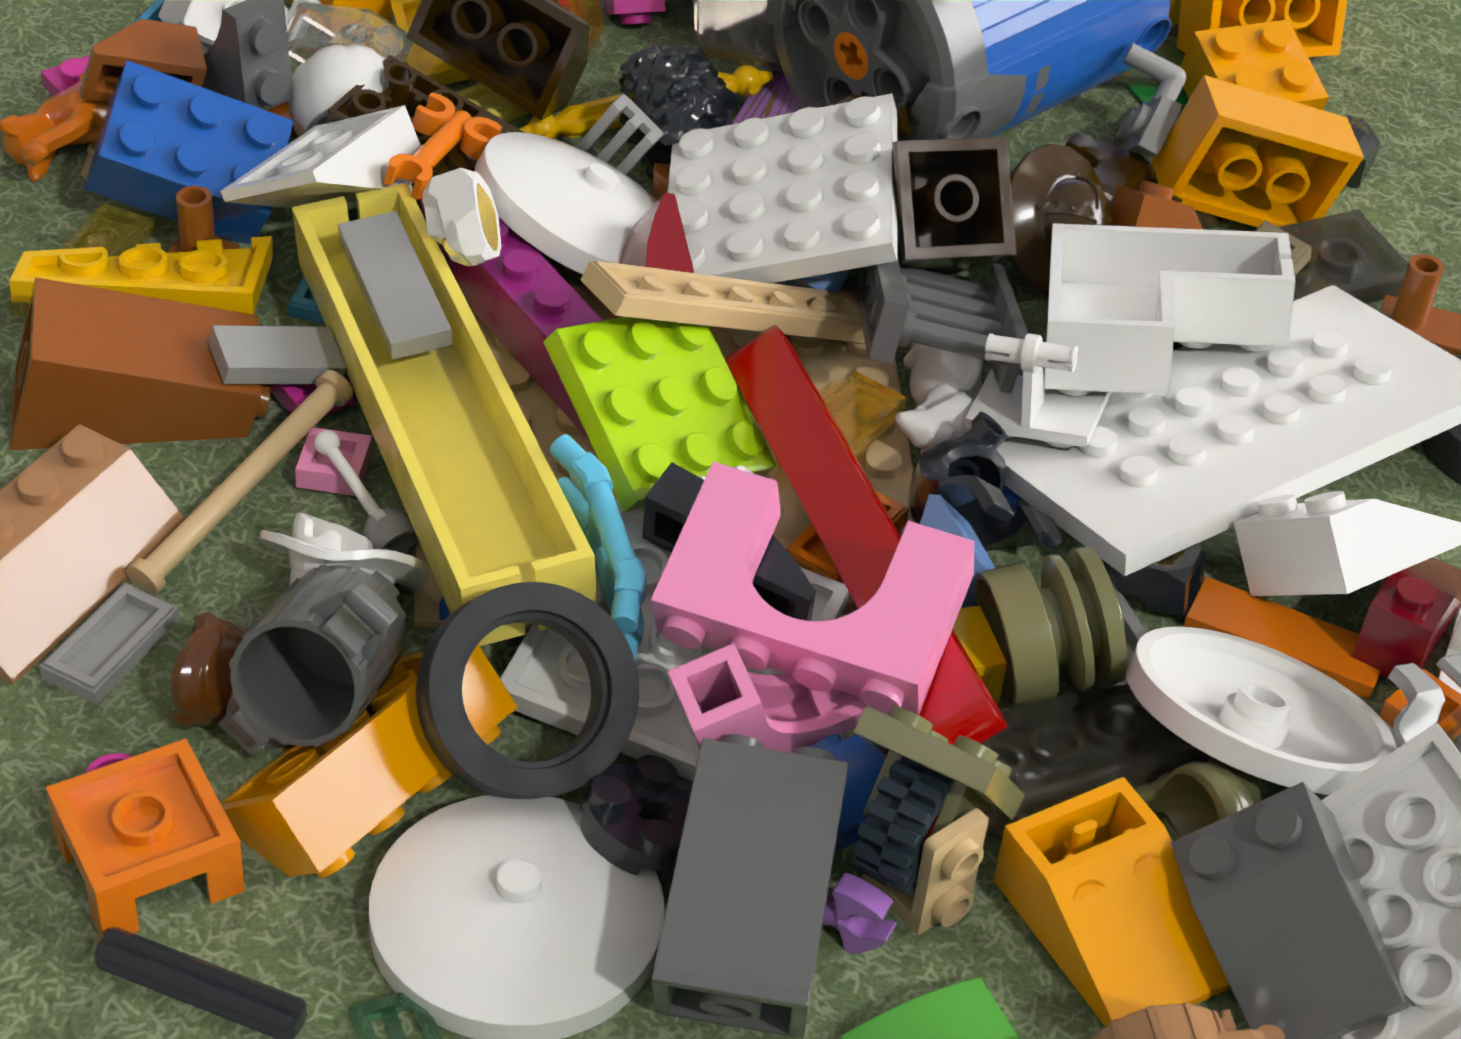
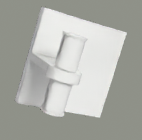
M990 333L985 346V351H987L985 359L988 361L995 360L1021 364L1023 376L1017 375L1012 394L999 390L993 369H991L965 417V429L970 430L972 428L971 421L979 412H984L1004 429L1007 438L1015 436L1046 441L1049 445L1060 448L1073 446L1087 447L1112 392L1092 391L1087 395L1071 396L1063 394L1057 389H1044L1045 368L1065 370L1071 373L1075 371L1078 359V346L1042 342V336L1027 333L1025 339Z

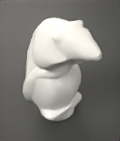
M911 342V349L904 357V365L912 369L909 387L918 406L914 410L898 412L895 419L898 427L906 434L913 445L921 448L922 454V452L931 449L941 442L961 437L969 431V429H965V417L983 385L981 375L983 360Z

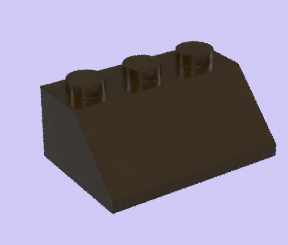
M421 0L405 38L540 120H543L565 109L588 62L590 23L552 0Z

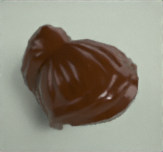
M210 612L194 616L193 620L196 622L193 624L191 636L179 653L172 669L171 695L176 710H170V719L180 729L186 728L190 730L193 726L214 725L226 715L227 704L233 692L230 681L231 667L229 662L234 656L236 648L243 640L242 636L250 629L248 627L235 626L228 621L217 618Z

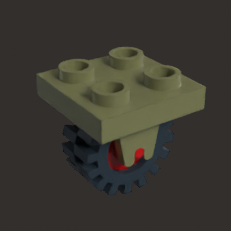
M894 705L888 716L866 706L854 733L885 761L863 811V815L867 819L860 822L857 835H860L861 838L854 844L853 854L856 857L853 860L854 867L858 868L857 871L906 895L913 896L923 846L930 836L974 810L977 805L1013 821L1025 795L1009 779L1012 769L996 760L998 754L988 747L961 735H958L954 745L948 744L949 740L931 730L933 727L931 722L902 707Z

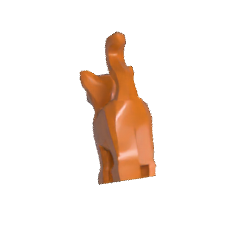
M85 71L80 74V81L47 99L35 113L22 116L12 115L0 120V131L4 133V152L11 156L16 164L27 166L28 176L33 182L42 179L48 172L50 162L58 148L96 142L99 139L109 102L81 99L80 88Z

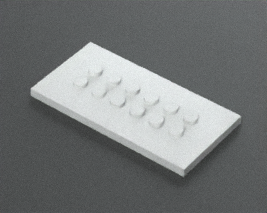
M1332 285L1293 301L1288 347L1273 346L1266 351H1250L1235 344H1212L1206 348L1183 346L1174 350L1172 354L1169 395L1154 394L1149 398L1133 399L1125 397L1119 392H1112L1087 447L1073 446L1060 448L1049 445L1046 441L1015 436L1007 438L996 449L1005 459L1007 474L1004 485L1035 509L1053 518L1056 525L1081 544L1092 546L1102 560L1123 576H1127L1234 527L1235 521L1258 513L1257 503L1262 500L1288 494H1294L1298 498L1461 424V360Z

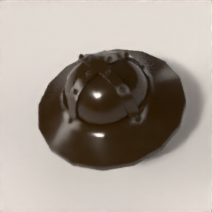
M1045 144L1026 153L1010 174L1016 255L1006 257V259L1014 265L1026 284L1044 296H1049L1053 223L1117 226L1112 216L1111 203L1104 193L1102 182L1089 161L1071 147Z

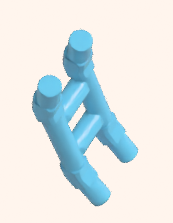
M564 434L552 443L549 451L570 473V478L580 489L568 477H562L557 482L595 555V571L610 611V617L615 621L628 641L636 663L638 646L642 643L645 625L640 606L644 603L646 596V573L641 560L636 558L612 493L614 486L607 468L591 452L587 453L572 437Z

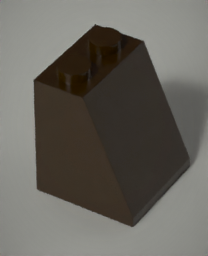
M1007 137L910 140L892 143L901 260L905 266L930 272L969 270L1016 255Z

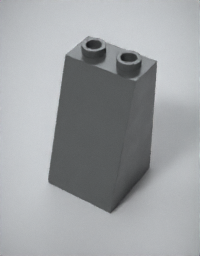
M737 734L723 735L720 737V741L702 739L652 974L655 1013L804 1039L846 786L848 762L836 761L832 753L815 747H795L791 753L765 749L760 741Z

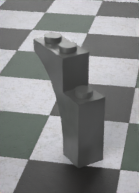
M246 0L230 6L222 11L221 24L215 41L198 34L207 66V72L202 84L203 88L263 110L271 109L294 99L284 0Z

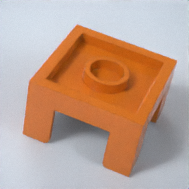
M186 738L46 787L55 840L66 864L74 860L87 888L91 917L101 939L106 931L112 927H119L132 933L140 931L135 898L205 873L210 904L245 891L240 840Z

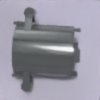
M324 564L318 568L315 567L300 579L297 578L242 636L243 640L236 648L234 656L229 662L231 667L232 696L227 704L226 715L218 722V725L253 758L262 749L274 748L280 744L286 746L291 744L319 747L340 734H345L393 673V668L407 648L406 614L396 599L400 592L389 579L377 570L371 575L354 565L349 567L343 565L327 566Z

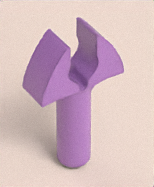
M844 873L832 891L833 896L827 895L823 924L833 926L840 932L843 940V950L849 953L857 954L876 949L885 944L897 924L896 921L883 919L893 900L867 881Z

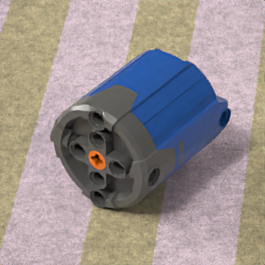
M767 0V23L773 25L774 40L781 67L800 108H820L834 105L849 95L876 97L892 94L896 108H906L912 131L909 136L898 138L897 141L991 138L1122 74L1131 68V66L1123 63L1122 60L1132 42L1150 52H1154L1165 40L1171 28V20L1168 18L1170 0Z

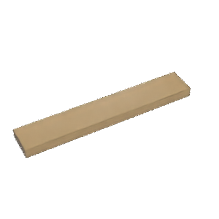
M597 260L589 262L580 279L615 316L764 332L776 324L783 334L865 343L858 303L850 295L843 292Z

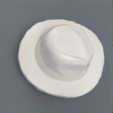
M297 513L293 523L292 537L266 530L260 531V541L265 547L288 555L291 567L289 586L297 578L300 579L315 567L318 568L324 564L327 566L343 565L349 567L354 565L371 575L377 570L389 579L393 585L397 583L416 591L423 590L426 584L427 566L422 560L397 551L373 549L372 543L367 537L342 525L305 513Z

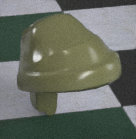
M1193 761L1175 768L1172 772L1164 773L1152 783L1133 788L1154 814L1163 812L1168 816L1180 838L1261 801L1260 786L1254 776L1221 761Z

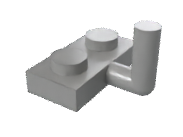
M1132 42L1122 62L1160 81V84L1151 102L1147 104L1142 103L1137 111L1129 110L1118 129L1116 138L1122 141L1120 148L1140 153L1145 159H1149L1158 155L1182 107L1181 104L1175 101L1186 81V73L1181 67Z

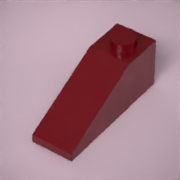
M1431 557L1390 575L1370 604L1351 657L1380 670L1379 675L1390 680L1388 676L1391 671L1398 665L1414 663L1422 670L1461 607V569Z

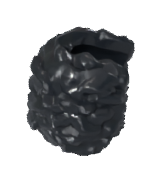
M655 43L649 49L631 54L629 60L620 66L622 76L619 78V91L627 95L664 133L640 160L647 165L646 174L649 178H653L655 163H671L672 144L679 143L681 137L687 132L694 129H711L732 125L730 112L739 107L737 95L732 90L726 88V83L722 78L718 77L717 69L706 57V53L701 46L695 44L689 50L686 47L676 46L672 43H666L662 47ZM622 112L619 116V121L624 126L629 118ZM637 128L627 142L636 147L646 135Z

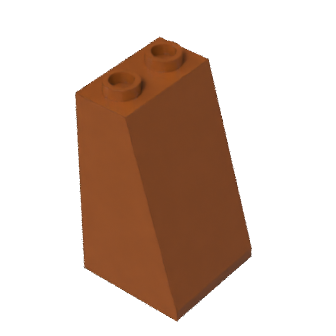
M35 277L14 366L10 450L51 448L79 424L120 444L249 437L255 417L264 418L267 413L270 384H223L209 347L208 339L212 325L259 326L258 315Z

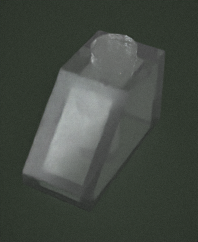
M301 2L296 7L287 27L289 55L302 63L321 48L335 44L344 46L359 44L372 48L376 53L385 58L392 55L405 63L413 45L412 41L405 38L407 35L406 31L370 9Z

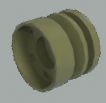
M1083 546L1069 550L1066 562L1060 554L1044 556L1041 564V588H1038L1034 577L1026 565L1020 562L976 572L974 580L976 606L980 605L1007 661L1001 694L1008 707L1015 709L1055 699L1059 690V666L1062 667L1063 672L1074 689L1080 692L1091 690L1095 676L1104 685L1124 681L1128 655L1121 606L1105 566L1092 546Z

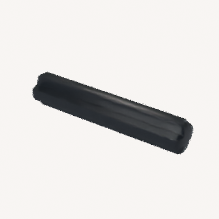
M119 927L109 928L102 940L98 942L95 950V955L97 956L96 965L103 971L277 1039H294L299 1034L307 1018V1003L303 998Z

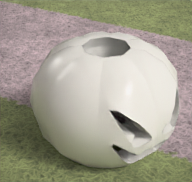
M335 44L321 48L312 57L300 64L292 75L294 99L288 101L289 115L291 120H293V128L298 137L314 126L331 123L332 121L327 116L328 109L355 85L365 84L363 89H370L379 93L383 92L381 79L384 66L382 61L386 58L376 53L372 48L359 44L349 46Z

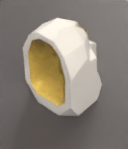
M458 168L432 177L423 190V204L428 236L444 246L452 261L465 266L480 265L498 257L501 250L498 212L490 188L479 173Z

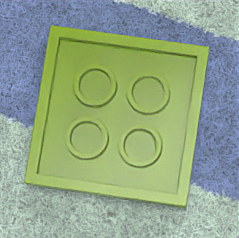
M620 317L556 329L543 341L599 461L609 472L614 486L613 490L624 512L644 507L645 496L671 462L698 477L701 475L707 476L712 462L733 468L742 465L753 474L763 477L777 467L708 326Z

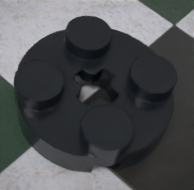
M656 755L641 756L636 764L624 763L609 766L604 772L590 781L580 807V809L583 808L584 817L580 824L583 836L599 855L621 870L637 876L641 865L655 870H664L660 881L672 882L693 785L677 775V770L671 762Z

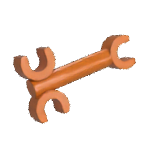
M431 93L426 107L419 105L416 108L412 122L416 131L431 137L413 155H394L389 160L384 184L391 186L398 179L409 180L414 183L411 197L416 200L423 198V190L432 178V169L458 142L464 154L478 160L489 140L501 134L502 126L488 118H472L469 113L463 110L455 112V106L448 98L440 94Z

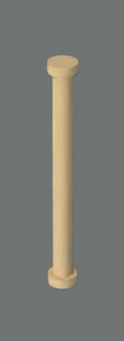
M324 371L316 379L317 388L146 559L137 558L126 569L129 580L134 585L156 596L166 586L164 578L334 406L342 407L352 398L353 390L349 382L336 371Z

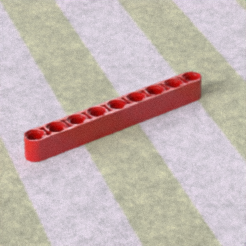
M775 324L724 359L859 609L880 588L901 536L803 363L786 336ZM952 629L919 716L933 724L931 730L949 740L948 744L954 745L958 735L982 744L1006 729L1008 725L956 632Z

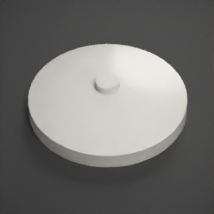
M508 132L494 136L487 143L474 172L479 173L490 188L498 216L503 222L536 249L580 274L584 273L590 261L619 263L624 245L634 224L657 201L638 183L603 160L564 142L531 133Z
M1193 627L1154 629L1145 633L1139 639L1127 666V681L1133 694L1142 706L1166 728L1217 760L1279 785L1292 787L1304 782L1313 793L1330 795L1396 750L1395 740L1388 726L1370 706L1349 689L1317 669L1291 656L1241 637Z
M492 795L474 797L453 803L424 817L410 827L395 841L378 866L369 895V936L374 959L390 988L406 1005L428 1021L450 1032L472 1039L566 1038L599 1025L616 1014L632 1000L650 976L655 964L665 915L664 896L656 870L641 865L636 876L621 870L599 855L583 836L580 824L584 817L583 808L580 809V804L555 797L511 799Z

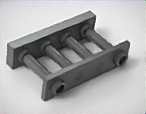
M898 257L897 261L860 267L855 282V291L867 356L870 360L892 365L897 347H907L909 342L988 361L985 359L987 352L985 351V346L990 333L1025 339L1028 333L1014 296V286L1010 285L1003 265L991 264L985 285L902 265V260ZM990 360L989 362H991L999 390L1012 394L1017 375L1023 376L1021 364Z

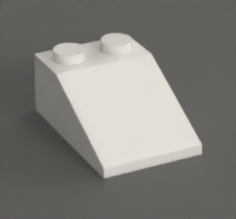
M405 105L314 126L220 192L225 202L292 208L344 196L347 202V209L351 210L357 207L356 193L389 187L384 184V178L389 160L394 155H413L421 145ZM398 179L391 185L407 183L411 192L413 191V182L406 179Z
M1343 491L1315 495L1305 499V503L1298 504L1294 494L1268 498L1257 503L1258 513L1234 522L1251 596L1348 594L1461 545L1460 522L1377 499L1346 500Z

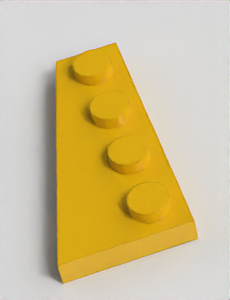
M272 236L251 237L252 248L223 249L222 239L196 241L197 250L166 253L161 250L160 243L136 244L135 248L124 251L120 256L108 257V251L104 247L24 251L9 280L11 301L29 303L34 280L37 277L254 314L273 259Z

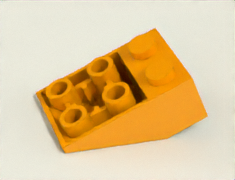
M1124 777L1005 826L993 878L995 884L1105 1027L1114 1019H1119L1132 1012L1145 1009L1147 1006L1183 1004L1184 1002L1196 1005L1231 988L1193 909L1170 843L1172 839L1166 827Z

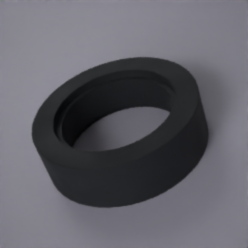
M521 582L502 586L460 606L441 623L431 637L421 658L416 682V704L421 728L428 744L440 762L454 776L470 787L488 795L511 799H535L564 794L584 786L592 781L594 777L604 772L625 746L635 723L639 702V679L635 659L628 641L615 621L604 609L581 593L567 587L545 582ZM509 623L538 624L552 629L563 636L581 656L590 679V708L580 733L563 751L539 762L515 760L498 753L488 746L472 727L463 703V675L473 650L487 634L499 626Z

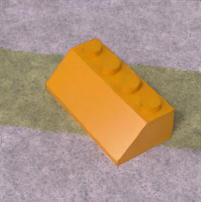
M477 645L469 657L465 668L462 695L465 711L472 727L488 745L501 734V729L497 724L517 709L518 706L480 646ZM424 651L404 656L393 668V673L345 734L342 733L319 747L291 745L220 801L240 841L289 877L316 874L319 879L325 878L343 868L353 859L355 853L351 847L367 833L370 836L376 835L398 822L405 814L402 804L416 792L418 794L427 793L452 776V773L440 762L428 744L418 716L416 682Z

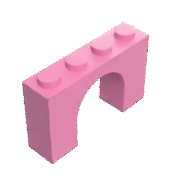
M712 462L651 597L657 632L662 633L670 642L687 649H698L700 646L719 650L735 643L740 657L748 669L764 670L766 667L793 675L799 683L813 690L827 692L834 688L859 696L865 704L881 712L890 713L893 706L896 705L919 715L974 575L975 541L908 521L880 588L864 606L846 616L833 620L806 621L792 618L768 605L753 586L756 571L781 516L777 481Z

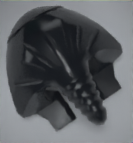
M979 412L971 421L972 428L963 436L941 442L931 449L922 452L916 461L909 488V510L915 523L920 524L929 494L941 495L970 523L986 552L1041 543L1055 549L1063 541L1056 528L1054 519L1026 505H1020L1017 512L1013 513L1003 495L1007 474L1005 459L996 450L1007 439V434L988 414Z

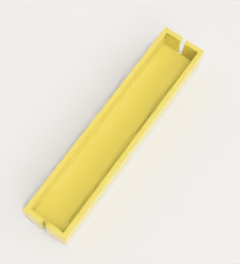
M403 183L379 190L356 193L358 219L393 211L397 212L451 327L452 345L393 360L339 241L338 224L349 222L347 202L344 196L292 207L299 265L326 327H330L347 366L346 374L450 614L463 604L482 594L502 586L521 582H545L567 587L581 593L597 604L595 555L437 242L428 236L426 220L415 198L411 197L412 192L408 184ZM517 622L501 625L487 634L478 645L483 646L525 635V624L529 623ZM536 624L539 631L548 629L545 626Z

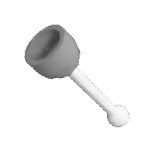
M330 430L319 432L314 440L316 450L322 455L329 456L370 516L366 521L363 536L371 541L373 549H388L404 554L413 551L419 544V540L409 517L399 509L389 507L380 509L339 450L340 440L338 435Z

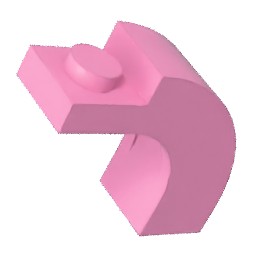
M735 643L667 671L700 748L703 738L720 741V737L727 734L748 736L760 741L765 749L789 753L795 747H810L819 740L834 734H839L842 740H844L842 733L856 728L865 707L868 706L859 696L834 688L827 692L810 689L799 683L793 675L787 673L773 675L751 673L746 670Z

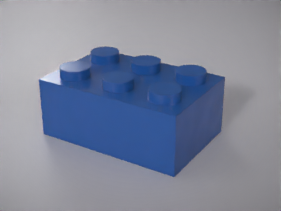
M127 60L109 101L84 190L178 222L177 192L187 186H202L210 190L212 194L215 235L238 243L251 244V237L259 235L270 216L272 207L225 202L220 191L287 146L293 120Z

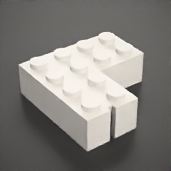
M1053 223L1046 342L1078 346V359L1073 373L1065 370L1045 368L1044 389H1057L1059 392L1071 396L1087 395L1092 391L1119 392L1121 395L1133 399L1149 398L1154 394L1169 395L1173 342H1179L1181 345L1189 348H1206L1212 344H1235L1250 351H1266L1273 346L1288 347L1295 289V275L1288 233Z

